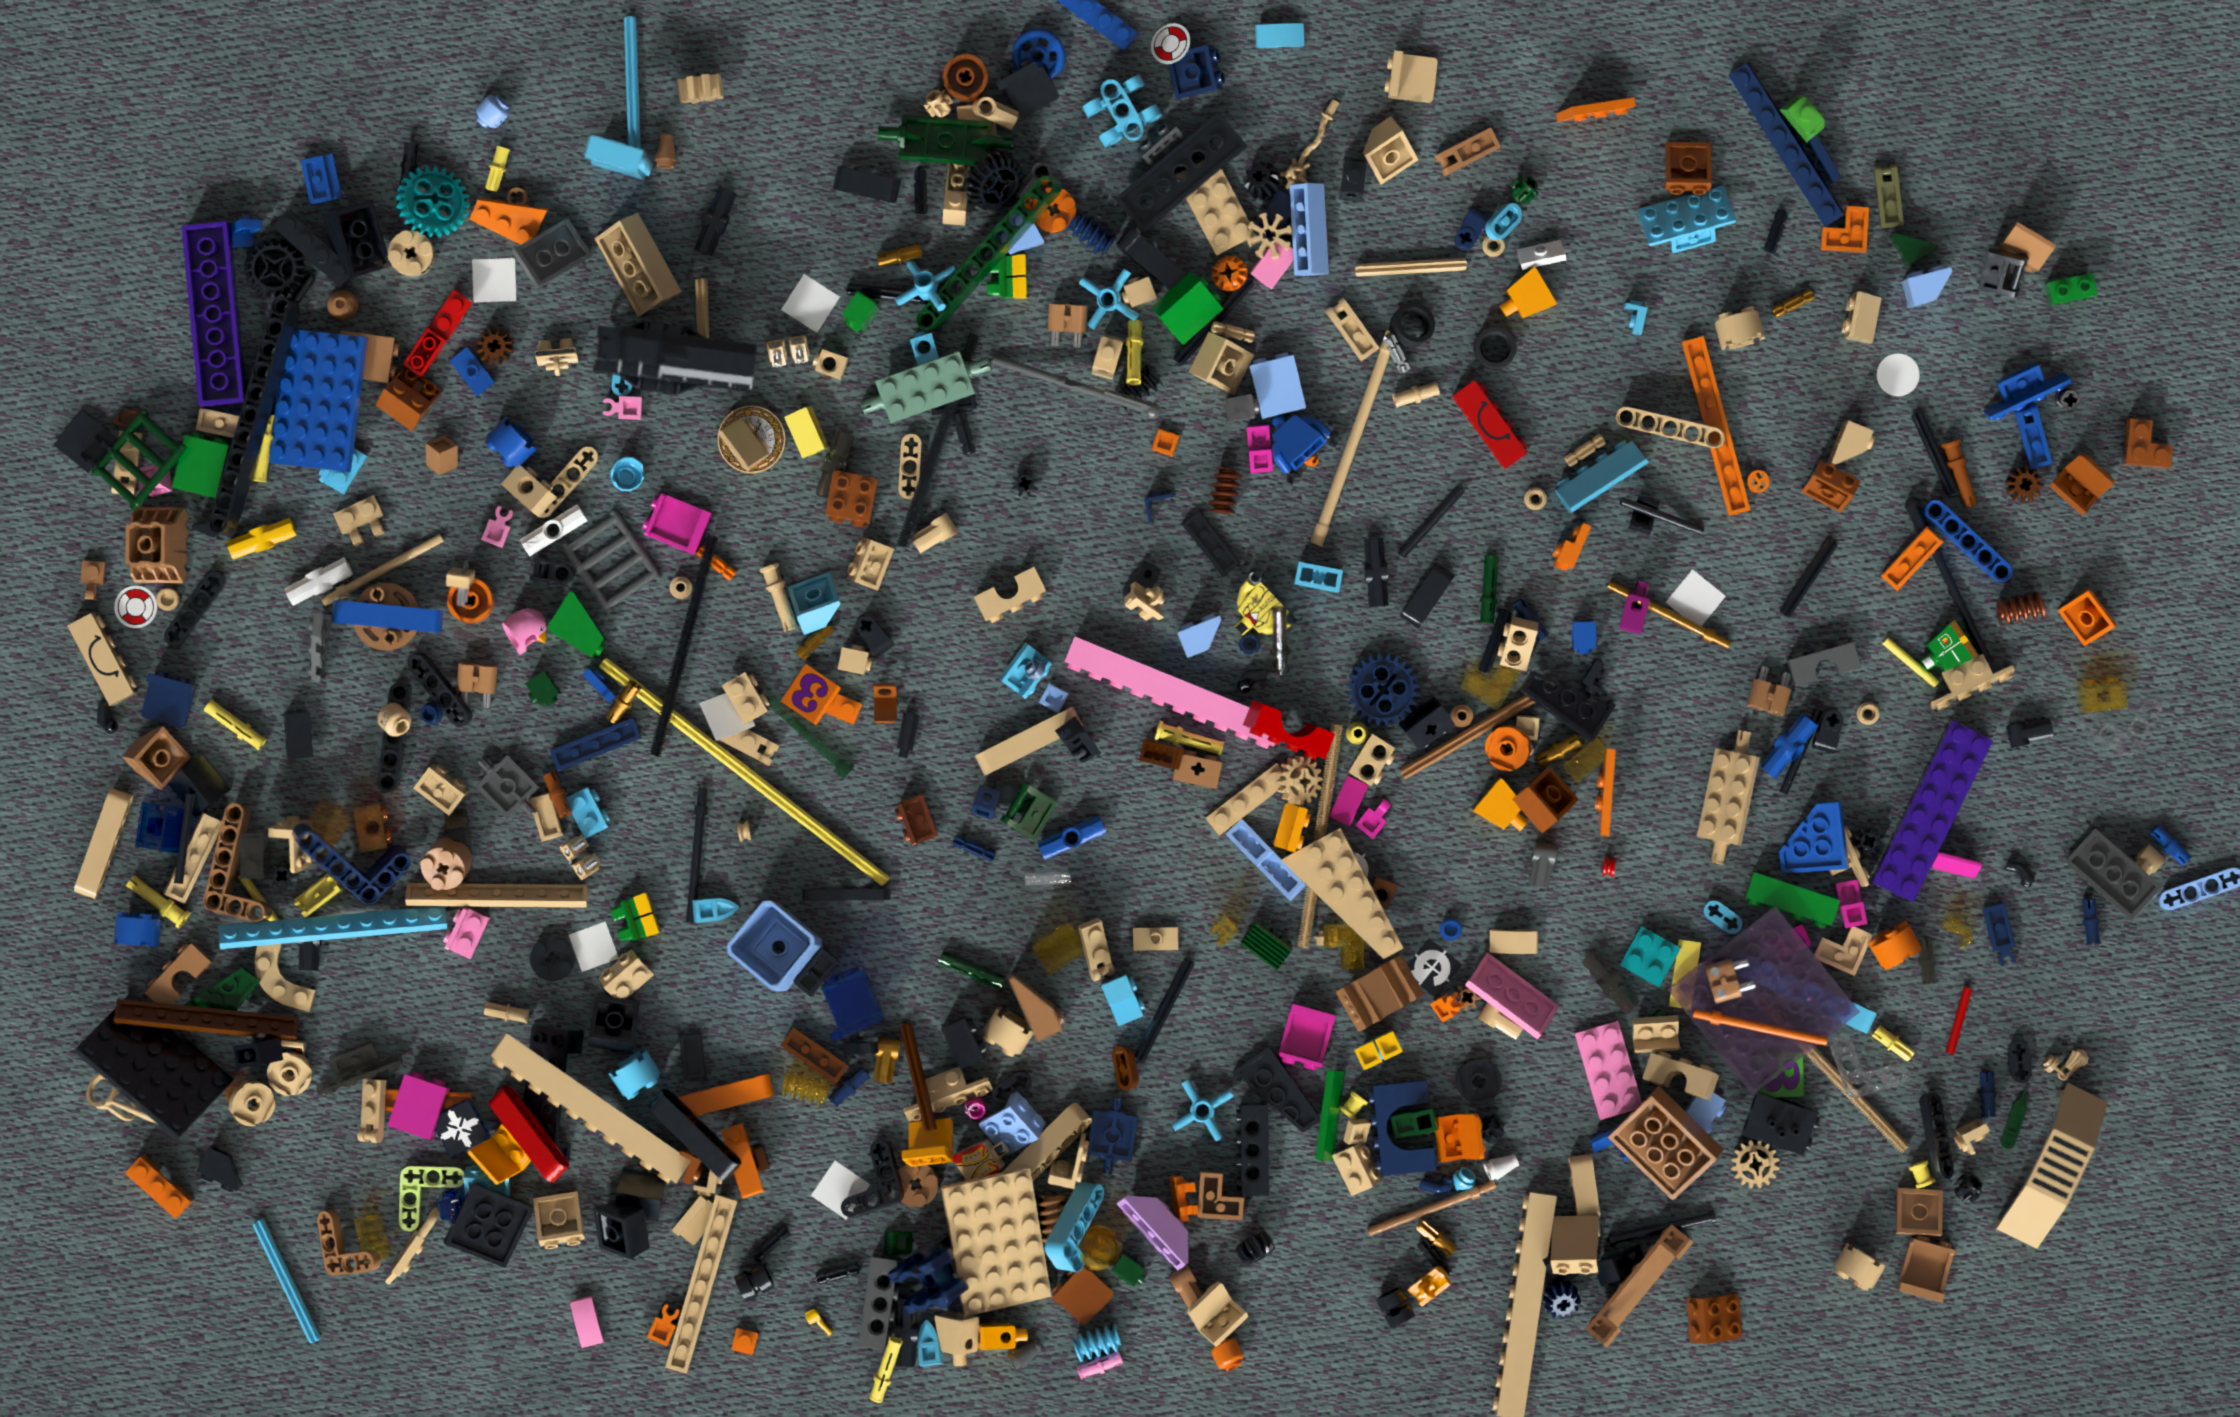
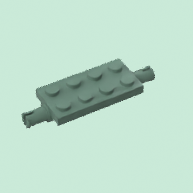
M959 350L876 379L875 383L879 395L862 400L860 404L862 408L865 407L863 409L865 415L884 408L890 423L975 394L976 391L972 383L973 376L991 371L992 367L991 364H988V357L971 363L965 362Z

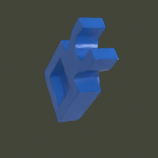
M589 668L582 674L608 703L617 697L603 682L605 677L597 669L593 671Z

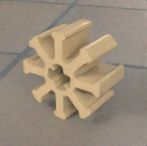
M702 74L698 77L688 76L684 79H677L679 101L681 104L690 102L693 104L700 101L709 102L724 98L720 74Z
M1267 213L1260 214L1259 216L1263 220L1264 227L1260 228L1252 221L1248 226L1249 231L1253 230L1260 234V236L1247 237L1248 245L1252 247L1253 244L1262 242L1259 250L1255 252L1256 256L1263 258V253L1268 246L1272 251L1271 258L1273 260L1278 259L1279 254L1276 252L1275 245L1278 244L1284 247L1286 251L1289 250L1290 242H1286L1279 237L1288 234L1292 235L1291 227L1288 225L1287 228L1277 230L1279 224L1283 222L1281 215L1276 214L1272 226H1269ZM1267 231H1270L1271 234H1276V237H1273L1271 242L1268 239H1263V235L1266 236Z

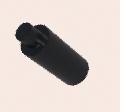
M903 713L897 748H900L899 757L908 758L909 750L913 751L919 715Z

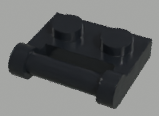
M1989 247L1978 289L2008 297H2018L2020 292L2019 283L2024 266L2028 264V255L2024 253L2014 254ZM2009 263L2014 264L2015 268L2009 285H2004L2003 282Z

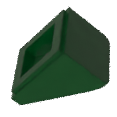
M885 1231L884 1253L891 1255L911 1254L912 1232Z

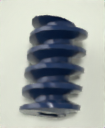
M1087 211L1081 214L1078 213L1065 231L1068 232L1074 229L1073 237L1081 234L1079 242L1082 243L1088 240L1086 247L1089 249L1095 246L1094 254L1102 251L1101 258L1113 244L1116 234L1114 233L1108 237L1109 229L1106 228L1101 231V222L1093 225L1095 217L1087 220Z

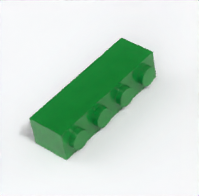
M856 292L842 315L845 318L844 322L849 328L857 333L860 330L866 332L880 309L874 302Z
M1756 872L1751 873L1744 897L1749 899L1748 904L1761 907L1763 903L1770 906V911L1782 914L1784 910L1792 913L1791 918L1804 921V918H1809L1813 920L1812 925L1825 928L1826 924L1832 926L1840 903L1838 899Z

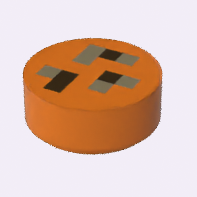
M1761 470L1751 472L1746 480L1747 487L1754 493L1765 491L1770 483L1769 476Z

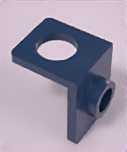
M1165 491L1151 493V498L1144 499L1149 525L1153 524L1149 502L1175 497V493L1165 495Z

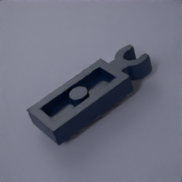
M2005 903L1983 907L1982 912L1992 951L2000 952L1998 956L1999 965L2004 966L2003 958L2005 956L2011 958V963H2016L2015 955L2010 952V948L2016 947Z

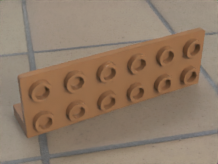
M1672 1224L1669 1228H1666L1661 1233L1660 1239L1656 1244L1647 1250L1646 1256L1642 1261L1633 1267L1628 1278L1619 1284L1614 1295L1604 1302L1601 1311L1590 1319L1585 1330L1604 1346L1608 1347L1620 1333L1619 1325L1674 1258L1680 1259L1693 1242Z

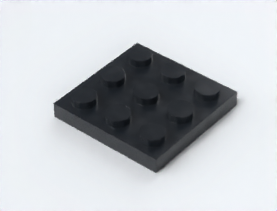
M472 1181L443 1242L447 1246L506 1268L534 1207Z

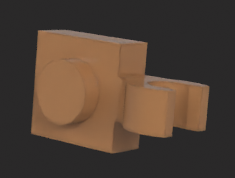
M82 560L80 583L87 584L85 599L96 600L97 585H104L106 562Z

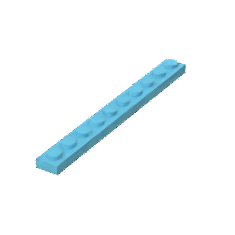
M446 906L219 925L220 949L447 929Z

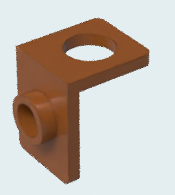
M873 684L874 722H897L896 684ZM880 689H889V690H891V691H890V692H880L879 690H880Z

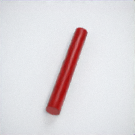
M1963 987L1945 1051L1947 1053H1955L1972 992L1970 988Z

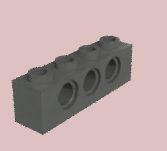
M871 1256L858 1342L859 1347L885 1350L889 1337L892 1336V1332L888 1331L889 1322L894 1323L896 1310L891 1308L892 1301H897L899 1287H895V1282H891V1280L888 1286H881L878 1283V1277L880 1275L888 1276V1272L899 1265V1259ZM878 1297H883L887 1301V1306L882 1309L877 1308L874 1300ZM879 1319L883 1322L884 1328L880 1331H875L871 1327V1322Z

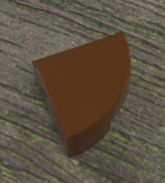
M125 410L113 419L112 424L126 429L141 410Z

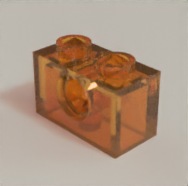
M382 803L353 808L360 852L389 848V843H392L393 839L391 830L386 828L385 821L389 820L387 807H383ZM371 821H376L379 824V831L376 834L371 833L368 829Z

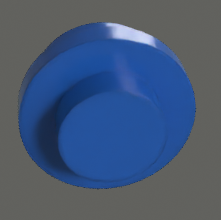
M1447 918L1441 922L1439 931L1444 939L1452 941L1461 935L1462 926L1458 920Z

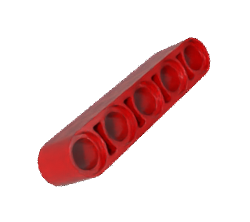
M507 1085L502 1086L489 1101V1106L540 1174L546 1180L555 1182L569 1167L568 1160L514 1089Z

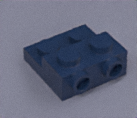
M1207 44L1188 49L1182 59L1168 64L1175 99H1183L1223 89L1222 84L1225 83V75L1222 70L1219 71L1217 62L1221 60L1219 50L1217 48L1214 49V45Z

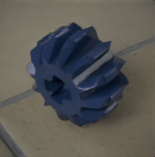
M1560 1279L1557 1285L1551 1282L1552 1288H1545V1295L1542 1296L1545 1310L1553 1318L1559 1315L1563 1319L1566 1314L1572 1317V1311H1578V1304L1581 1303L1578 1288L1573 1286L1570 1281L1564 1284Z

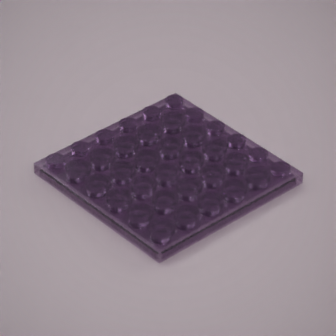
M1773 906L1668 988L1670 993L1752 1095L1818 1044L1722 1023L1719 1025L1711 1024L1708 1020L1694 1018V1008L1712 1012V1010L1720 1011L1723 1015L1829 1037L1860 1013L1858 1008L1776 906ZM1730 958L1732 962L1748 959V962L1745 963H1749V966L1736 969L1735 973L1739 984L1754 981L1755 983L1751 985H1756V987L1742 991L1741 997L1716 1004L1705 965Z

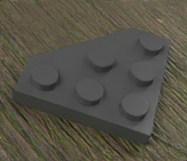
M314 613V617H310L308 629L312 631L309 643V653H311L309 676H311V681L323 682L332 615Z

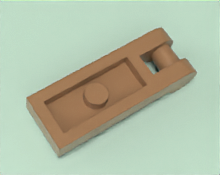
M1490 127L1434 157L1437 163L1440 162L1443 168L1442 173L1445 177L1500 149L1501 146ZM1454 155L1457 161L1453 165L1448 160V157Z

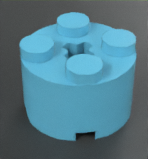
M644 1049L642 1055L640 1052H637L617 1064L619 1069L614 1071L612 1068L608 1075L622 1097L626 1096L629 1100L638 1095V1090L642 1087L650 1088L655 1085L661 1072L648 1051Z

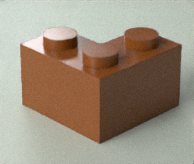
M2127 419L2122 465L2162 469L2171 468L2173 445L2151 443L2152 420Z

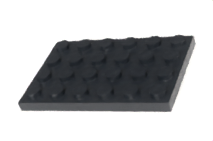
M132 992L125 998V1000L142 1001ZM114 1009L75 1048L74 1053L175 1140H178L231 1085L234 1079L176 1029L114 1023Z

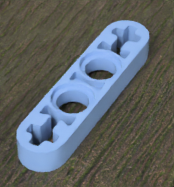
M2233 867L2164 890L2158 897V903L2163 909L2174 910L2240 886V870ZM2230 872L2238 874L2239 878L2236 879L2235 884L2232 881L2224 883L2226 887L2223 888L2219 875H2222V879L2230 877ZM2215 879L2218 886L2215 891L2210 892L2206 889L2207 880ZM2188 886H2193L2196 889V896L2192 899H2188L2184 895V891ZM2179 889L2180 897L2183 900L2182 903H2180V899L2173 900L2171 906L2163 902L2166 899V894L2176 896L2178 895L2176 890Z

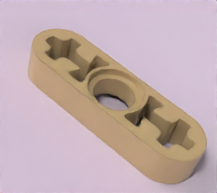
M908 434L901 441L898 490L905 499H912L915 493L911 492V495L907 496L906 492L902 491V488L907 486V479L902 480L903 475L907 477L917 476L916 481L911 479V486L915 487V489H917V483L920 481L922 442L915 434ZM910 438H914V442H918V446L913 448V454L918 453V458L912 456L904 458V453L909 454V447L905 446V442H909ZM908 460H913L917 465V469L913 473H907L904 470V463Z

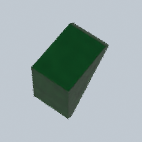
M1897 233L1891 234L1890 238L1905 266L1933 252L1938 246Z

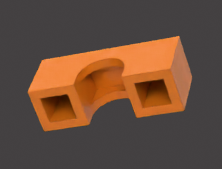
M140 1156L125 1174L176 1219L194 1199L179 1185L170 1182L160 1172L161 1169L147 1156Z

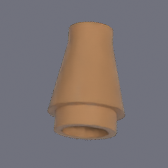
M660 135L654 160L657 162L656 167L672 169L675 167L677 159L673 135Z

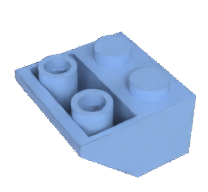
M1940 265L1929 269L1927 274H1923L1921 270L1906 275L1907 279L1902 281L1908 308L1936 300L1953 272L1952 267L1945 269V265Z
M1213 613L1201 618L1202 623L1195 626L1193 622L1180 626L1181 631L1177 632L1187 658L1209 649L1221 622L1220 616L1215 617Z

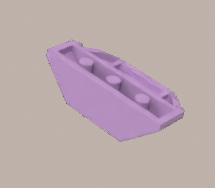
M1127 1195L1117 1203L1129 1220L1177 1270L1188 1263V1231L1184 1228L1183 1222L1179 1218L1174 1217L1163 1201L1154 1197Z

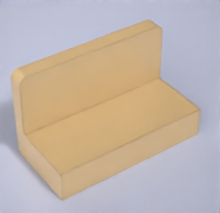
M700 1195L672 1231L678 1236L681 1235L692 1245H695L705 1233L713 1203L705 1196Z

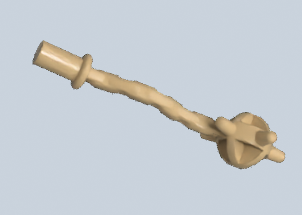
M1332 99L1325 112L1321 113L1323 117L1320 121L1318 135L1301 153L1298 163L1293 158L1292 164L1287 168L1286 172L1280 173L1281 177H1286L1288 180L1285 186L1286 189H1289L1292 184L1308 183L1305 179L1306 170L1311 165L1310 163L1304 165L1305 160L1310 152L1322 142L1328 120H1333L1332 116L1339 106L1337 101Z

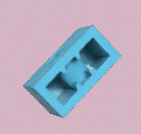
M1298 562L1294 585L1339 593L1343 570Z

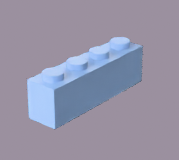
M1303 183L1290 185L1294 275L1315 276L1329 274L1324 184Z
M1714 1092L1711 1101L1693 1096L1684 1111L1709 1134L1714 1127L1712 1124L1716 1116L1720 1117L1724 1112L1726 1100Z

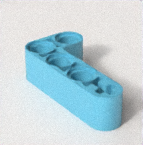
M1087 1182L1078 1183L1045 1243V1252L1057 1269L1079 1272L1083 1268L1084 1256L1078 1245L1103 1201L1104 1188L1102 1185Z

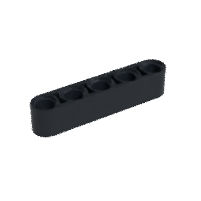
M403 682L393 684L389 690L387 705L397 703L409 713L412 697L410 686ZM399 686H403L406 690V695L402 699L397 698L395 695V690ZM385 731L383 733L377 785L384 792H393L399 787L407 732L400 735V740L396 744L389 740V735ZM390 753L395 754L397 757V762L394 766H390L386 762V757ZM387 775L394 779V785L391 788H386L383 784V779Z
M662 1089L649 1105L650 1111L721 1180L728 1181L742 1164L740 1158L671 1091Z

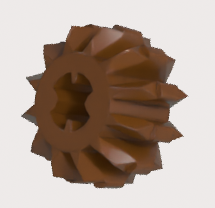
M488 328L490 336H487L484 332L480 334L485 340L484 342L481 340L476 341L478 345H483V348H478L476 352L478 354L485 352L481 360L485 361L489 358V365L494 364L495 358L498 365H502L501 357L509 361L510 357L506 355V352L514 353V349L508 348V345L514 344V340L505 341L510 336V333L505 332L501 336V328L496 330V335L492 328ZM496 341H499L498 344L501 345L500 350L496 349L495 353L491 352L493 349L490 348V344H495Z
M2024 466L2023 472L2020 467H2016V475L2012 472L2008 473V476L2013 481H2005V485H2012V488L2006 490V493H2015L2011 498L2013 501L2017 500L2020 496V504H2024L2026 498L2029 503L2034 502L2032 495L2035 497L2041 496L2036 489L2044 488V485L2037 484V481L2042 480L2043 477L2038 476L2035 478L2037 469H2033L2029 473V466ZM2022 479H2024V482H2029V485L2027 486V491H2025V488H2020V484H2022Z

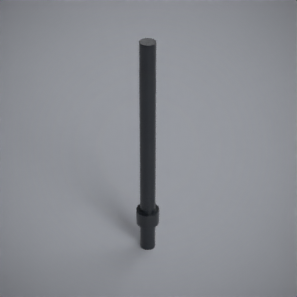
M698 787L697 805H694L696 819L686 922L695 923L692 900L697 899L704 819L708 812V806H706L707 788Z

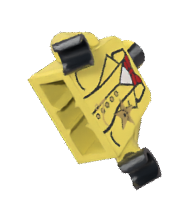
M1254 568L1240 587L1236 602L1239 607L1237 611L1243 616L1234 626L1239 633L1244 636L1253 627L1258 633L1263 632L1269 635L1282 632L1291 625L1300 622L1303 617L1299 619L1294 617V612L1298 609L1295 608L1289 612L1261 583L1265 576L1264 573L1261 577H1257L1254 574L1257 568Z

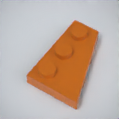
M1635 98L1574 106L1556 113L1557 122L1573 119L1575 122L1588 119L1589 116L1602 118L1607 117L1608 113L1615 112V115L1629 113L1628 109L1636 106Z
M479 198L469 220L522 245L538 235L549 208H537L526 204L517 205L507 203L506 201Z

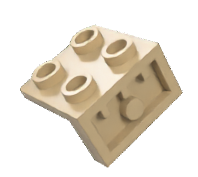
M1085 1133L1081 1134L1075 1165H1070L1069 1162L1064 1160L1054 1161L1050 1169L1049 1184L1074 1189L1075 1183L1081 1182L1089 1141H1085Z

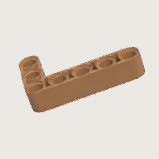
M231 803L224 811L203 903L206 909L252 922H264L272 915V909L268 903L232 894L251 811L245 804ZM236 808L241 810L239 819H236L234 816ZM232 829L236 833L233 841L229 838V833ZM227 851L231 856L228 863L224 861V854ZM222 873L225 876V882L223 885H221L218 881V878ZM216 895L220 898V904L217 907L213 903ZM236 901L241 903L239 912H236L234 909ZM258 906L262 909V915L259 918L255 914Z

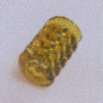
M788 1068L782 1086V1096L786 1097L790 1092L791 1099L794 1100L799 1095L800 1102H803L808 1097L809 1105L814 1100H817V1107H820L826 1101L831 1081L824 1086L823 1078L818 1083H815V1076L813 1075L808 1081L806 1080V1073H803L798 1078L797 1071H794L790 1076Z

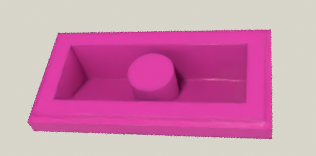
M1347 776L1329 817L1350 826L1368 785Z
M1942 852L1937 853L1932 863V868L1969 878H1975L1982 866L1981 862Z

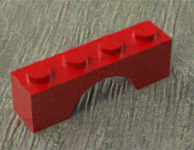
M1255 700L1252 701L1243 722L1244 726L1250 728L1249 733L1262 737L1263 734L1268 735L1267 740L1280 745L1281 741L1287 743L1285 748L1297 753L1299 749L1304 750V756L1316 760L1317 756L1326 759L1335 737L1334 733L1310 723H1306L1296 732L1288 733L1282 724L1281 711Z

